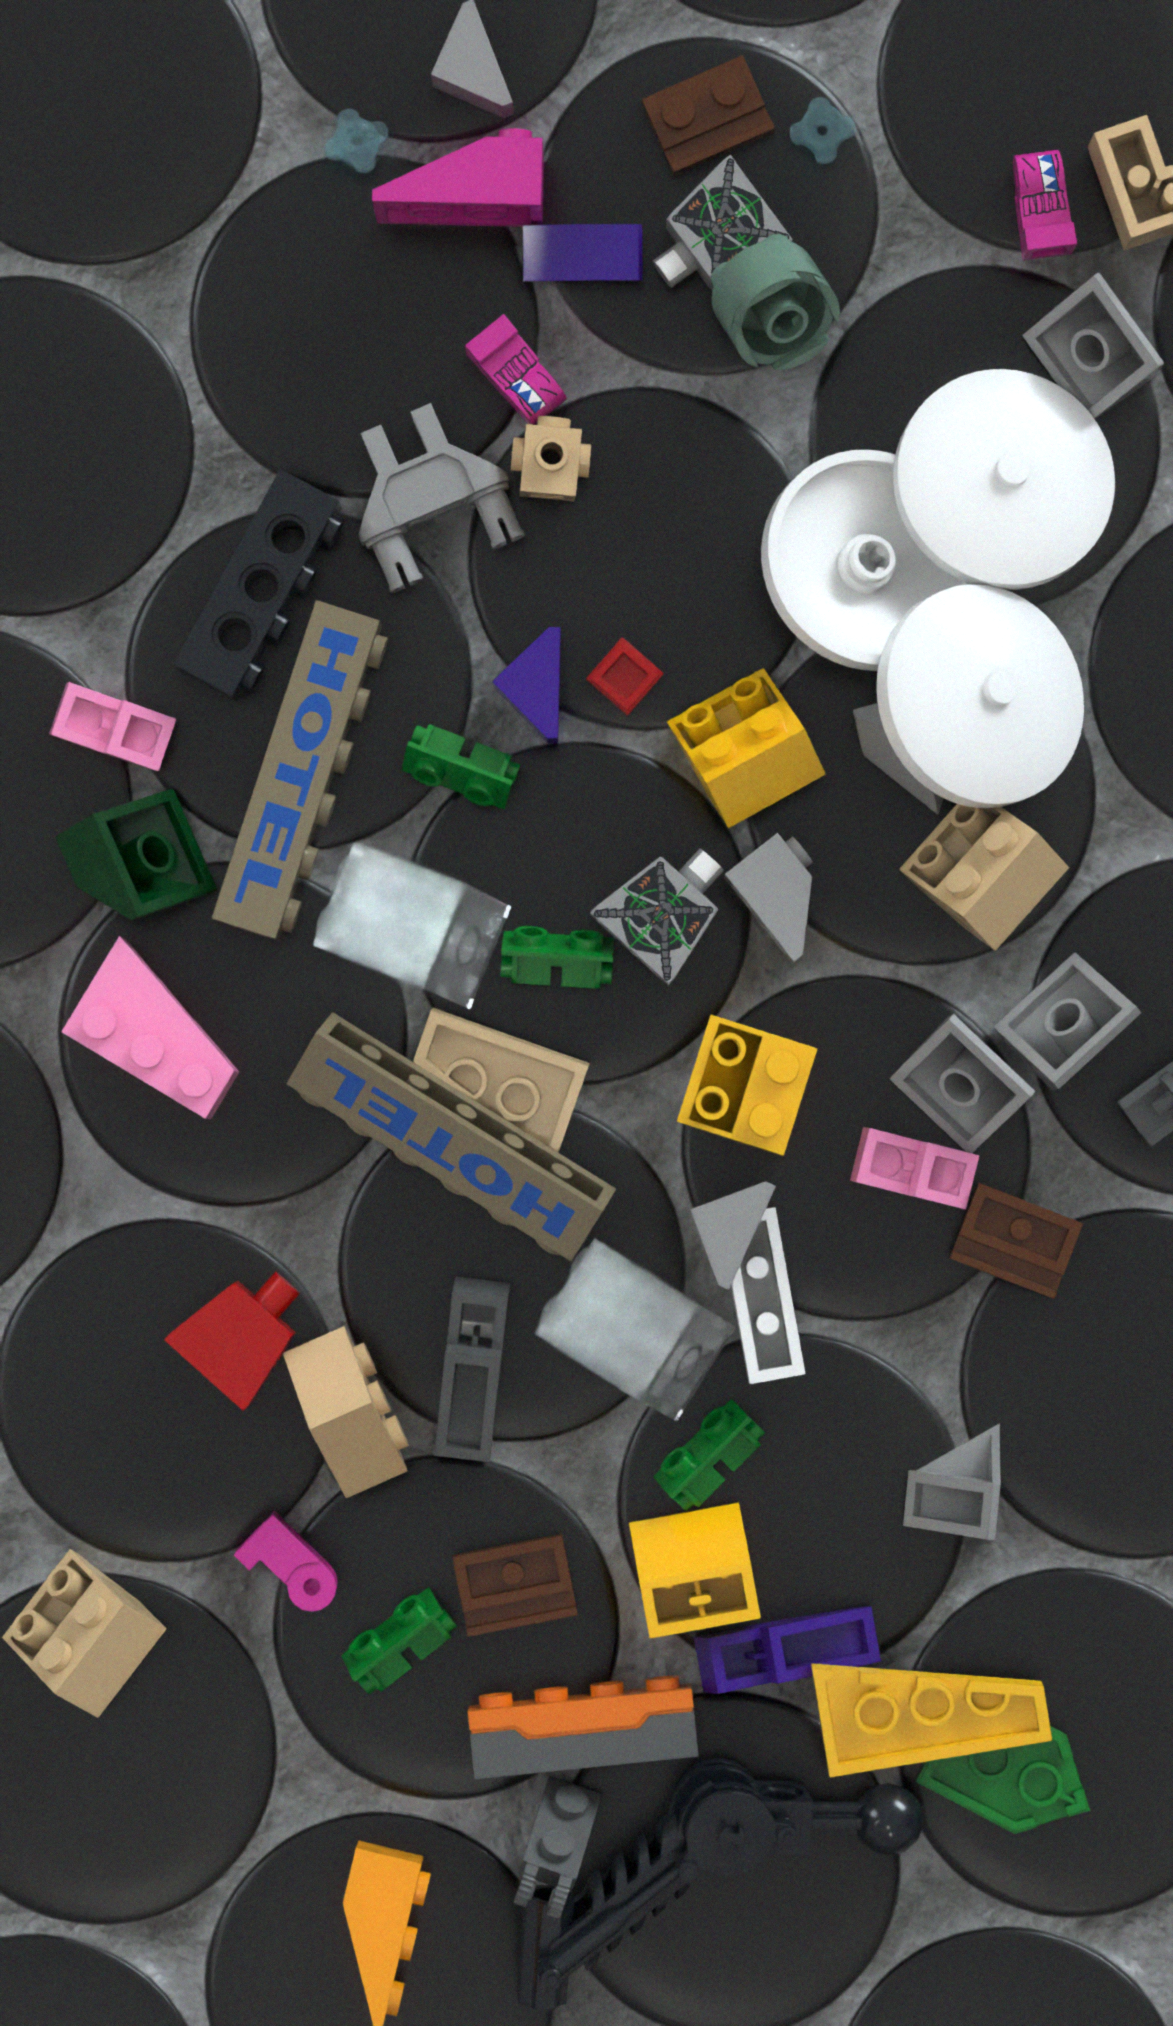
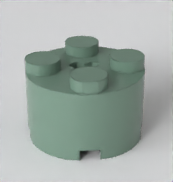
M782 234L771 235L763 242L756 243L740 251L728 262L718 265L712 272L710 281L713 286L711 297L713 311L737 351L749 365L759 368L758 363L772 365L774 370L791 369L812 359L830 340L827 332L833 319L837 323L840 315L837 296L807 251L801 246L790 242L786 236Z

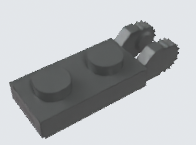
M549 1776L518 1874L522 1876L515 1895L514 1904L526 1907L527 1902L532 1899L536 1887L535 1880L555 1887L552 1889L548 1900L547 1915L560 1919L568 1893L572 1892L602 1794Z

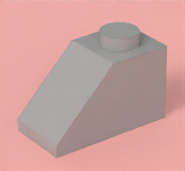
M777 833L725 873L723 878L789 962L793 964L803 956L812 876L806 868L813 861L793 836L785 842Z

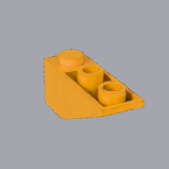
M359 1840L355 1849L343 1907L373 2026H383L386 2014L393 2016L398 2014L405 1983L394 1981L399 1959L411 1960L418 1928L407 1926L412 1904L424 1905L431 1873L420 1871L424 1857L422 1855Z

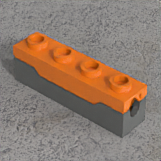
M678 1675L647 1678L646 1688L624 1690L623 1681H607L590 1684L591 1693L568 1695V1687H548L534 1690L535 1699L513 1701L511 1692L478 1696L479 1705H470L468 1708L474 1779L699 1757L691 1683L680 1684Z

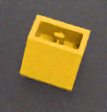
M764 668L738 680L732 686L699 704L691 706L685 712L667 721L707 796L728 828L826 775L805 728Z
M710 1015L676 1122L784 1156L818 1048Z
M739 1502L629 1522L650 1639L761 1618Z

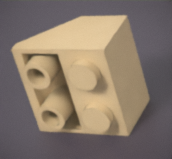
M956 804L899 870L962 927L996 951L1069 867L1038 832L1002 807L974 808Z
M69 1549L2 1638L54 1694L99 1718L167 1628L139 1600L78 1553Z

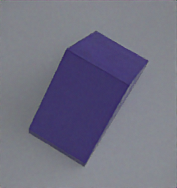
M548 627L492 681L493 687L547 743L558 744L560 627Z

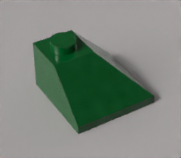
M173 788L94 813L55 836L77 888L130 920L155 913L217 890V886Z

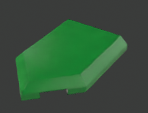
M1050 1726L1052 1741L923 1762L915 1779V1782L1014 1834L1036 1828L1038 1825L1060 1818L1071 1817L1090 1811L1067 1735Z

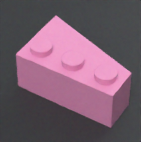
M121 936L118 937L61 1031L205 1119H212L239 1074L237 1068L174 997L132 945Z

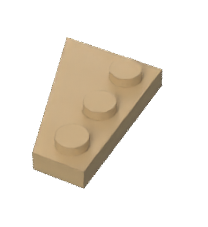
M432 1008L413 1060L418 1066L558 1153L590 1065L588 1062Z

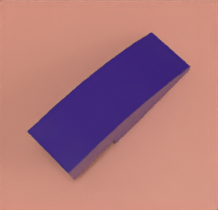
M871 1606L794 1617L694 1636L703 1692L720 1694L767 1683L779 1684L812 1677L811 1663L858 1667L881 1662Z

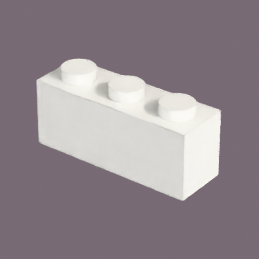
M770 1207L766 1208L731 1284L746 1373L750 1384L805 1374L776 1208Z

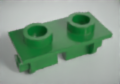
M429 724L427 728L419 725L416 726L411 741H408L401 771L411 774L415 780L424 785L433 787L440 785L459 792L474 804L480 806L493 805L505 809L511 786L514 785L521 764L511 761L513 755L476 742L468 759L460 756L465 743V737L438 728L432 724Z
M521 926L514 931H504L500 977L511 978V984L550 986L551 966L562 967V987L600 989V984L612 983L614 938L603 937L602 933L588 929L575 930L570 935L549 934L546 929L537 926Z
M731 1398L723 1407L714 1409L705 1417L700 1430L683 1447L674 1449L665 1457L661 1464V1469L653 1478L669 1497L674 1499L686 1512L693 1505L699 1508L725 1481V1478L713 1466L721 1459L734 1472L761 1446L758 1440L765 1432Z
M428 1587L419 1595L409 1596L400 1602L395 1608L393 1615L377 1628L366 1630L359 1634L341 1657L351 1678L355 1682L358 1681L369 1695L376 1689L383 1692L412 1668L401 1652L410 1647L422 1661L443 1643L451 1639L452 1635L450 1632L458 1625L447 1610L441 1608L433 1591Z

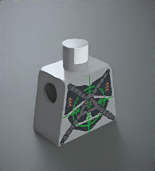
M729 155L666 219V229L676 244L652 260L663 280L671 288L694 271H697L706 285L713 290L710 281L714 269L721 263L728 262L740 251L756 243L763 242L771 235L782 234L790 242L793 239L732 156Z
M700 848L679 871L664 858L659 857L598 904L590 912V916L661 981L669 986L718 912V908L703 893L722 874L724 869Z

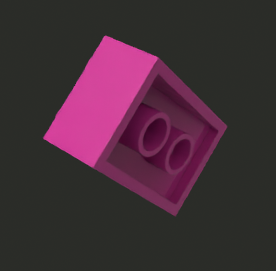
M502 129L498 131V137L486 136L373 189L372 204L377 224L505 227L542 225L544 183L543 138H533L532 132L526 129Z

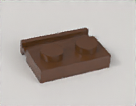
M743 55L642 99L643 109L663 154L667 158L673 176L775 132L773 121L767 113L765 103Z
M977 1183L949 1259L1055 1299L1061 1278L1065 1273L1084 1223Z
M562 1533L454 1554L452 1556L468 1637L578 1615Z

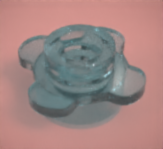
M818 97L809 102L808 111L805 113L802 121L796 122L791 126L789 135L795 145H804L811 150L817 162L829 164L836 159V150L844 139L853 137L856 126L851 117L843 116L839 110L830 106V102L826 98ZM825 126L828 129V133L824 136L819 135L817 132L818 127Z
M345 109L337 116L339 126L334 137L326 141L325 153L332 161L342 160L345 164L355 167L357 172L368 173L376 166L375 158L379 152L380 144L388 140V129L381 121L371 123L360 118L354 109ZM353 137H360L362 143L359 146H354L351 143Z

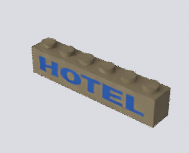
M318 600L315 601L212 915L213 920L278 942L283 931L293 932L302 901L293 898L300 878L310 879L319 853V849L312 847L311 843L317 825L327 827L336 801V796L329 794L328 791L334 773L344 775L353 750L354 743L345 739L352 719L361 722L369 702L371 690L363 688V684L369 667L379 669L386 650L388 637L380 635L382 630L380 620Z
M333 1012L313 1036L286 1083L298 1091L300 1096L309 1104L316 1107H324L345 1120L350 1129L357 1134L372 1137L393 1150L396 1157L402 1162L422 1168L438 1178L450 1192L470 1198L486 1208L490 1215L498 1222L515 1226L534 1238L543 1250L554 1255H561L569 1261L573 1260L616 1191V1188Z

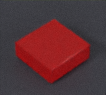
M622 637L588 675L586 681L628 717L664 676V673Z

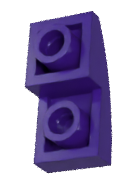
M642 224L523 225V281H643Z

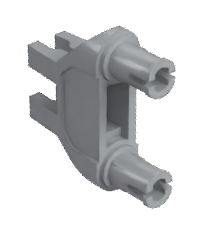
M431 403L411 411L412 420L427 452L424 455L398 465L381 425L361 433L363 442L378 475L363 516L358 538L361 545H366L367 549L374 550L391 593L405 589L397 570L398 566L403 568L410 587L424 579L422 573L417 568L404 537L408 532L407 529L468 503L469 505L476 506L490 538L492 549H498L507 545L499 525L500 522L505 525L512 543L526 535L506 494V491L510 488L509 483L511 481L508 473L474 454L449 444Z

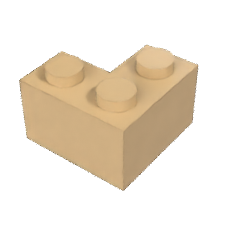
M1144 115L1095 132L1087 148L1123 250L1125 251L1172 235L1173 165L1165 167L1148 116Z
M343 1326L283 1353L309 1430L345 1498L407 1472L400 1450L409 1446L396 1415L387 1419L384 1415L391 1412V1409L378 1380L370 1383L368 1379L369 1376L376 1374L377 1371L364 1342L354 1346Z

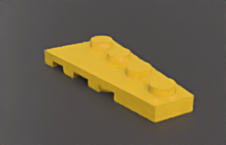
M811 1663L830 1777L1052 1741L1044 1686L1042 1681Z

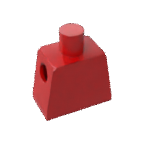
M276 1271L255 1295L239 1281H236L173 1330L164 1341L244 1411L253 1403L296 1334L280 1316L300 1295V1292Z

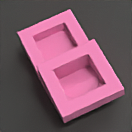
M67 682L49 735L129 763L159 771L177 719Z
M863 1127L850 1181L966 1210L979 1155Z

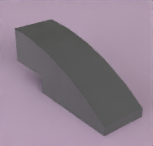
M455 1276L434 1456L490 1462L510 1292L509 1282Z

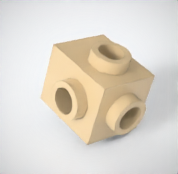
M539 416L537 425L526 424L524 438L513 437L511 471H521L519 496L563 501L575 500L578 477L588 478L591 444L581 443L582 429L570 428V419ZM549 450L554 451L560 456L561 461L553 465L547 464L543 461L541 454Z

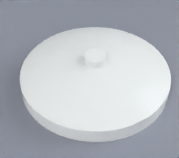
M990 369L963 375L950 381L929 396L918 408L907 424L896 450L893 466V486L897 508L909 535L933 563L948 574L970 584L989 585L1005 590H1020L1042 585L1058 578L1074 567L1091 550L1101 536L1112 510L1115 494V474L1111 452L1105 436L1090 412L1072 394L1059 385L1031 373L1008 369Z
M876 450L839 452L827 456L804 469L785 487L773 504L765 523L761 545V563L767 591L778 614L798 639L821 656L847 667L878 671L880 657L888 636L908 610L922 600L948 588L971 585L938 567L915 544L901 519L896 504L893 486L895 454Z
M978 584L960 585L938 592L917 603L903 615L890 632L884 645L877 671L876 686L879 714L889 743L897 757L914 778L926 788L948 801L963 806L996 808L1014 804L1036 795L1047 788L1064 771L1076 750L1081 735L1084 716L1082 682L1076 661L1066 640L1052 621L1036 606L1017 594L1002 588Z

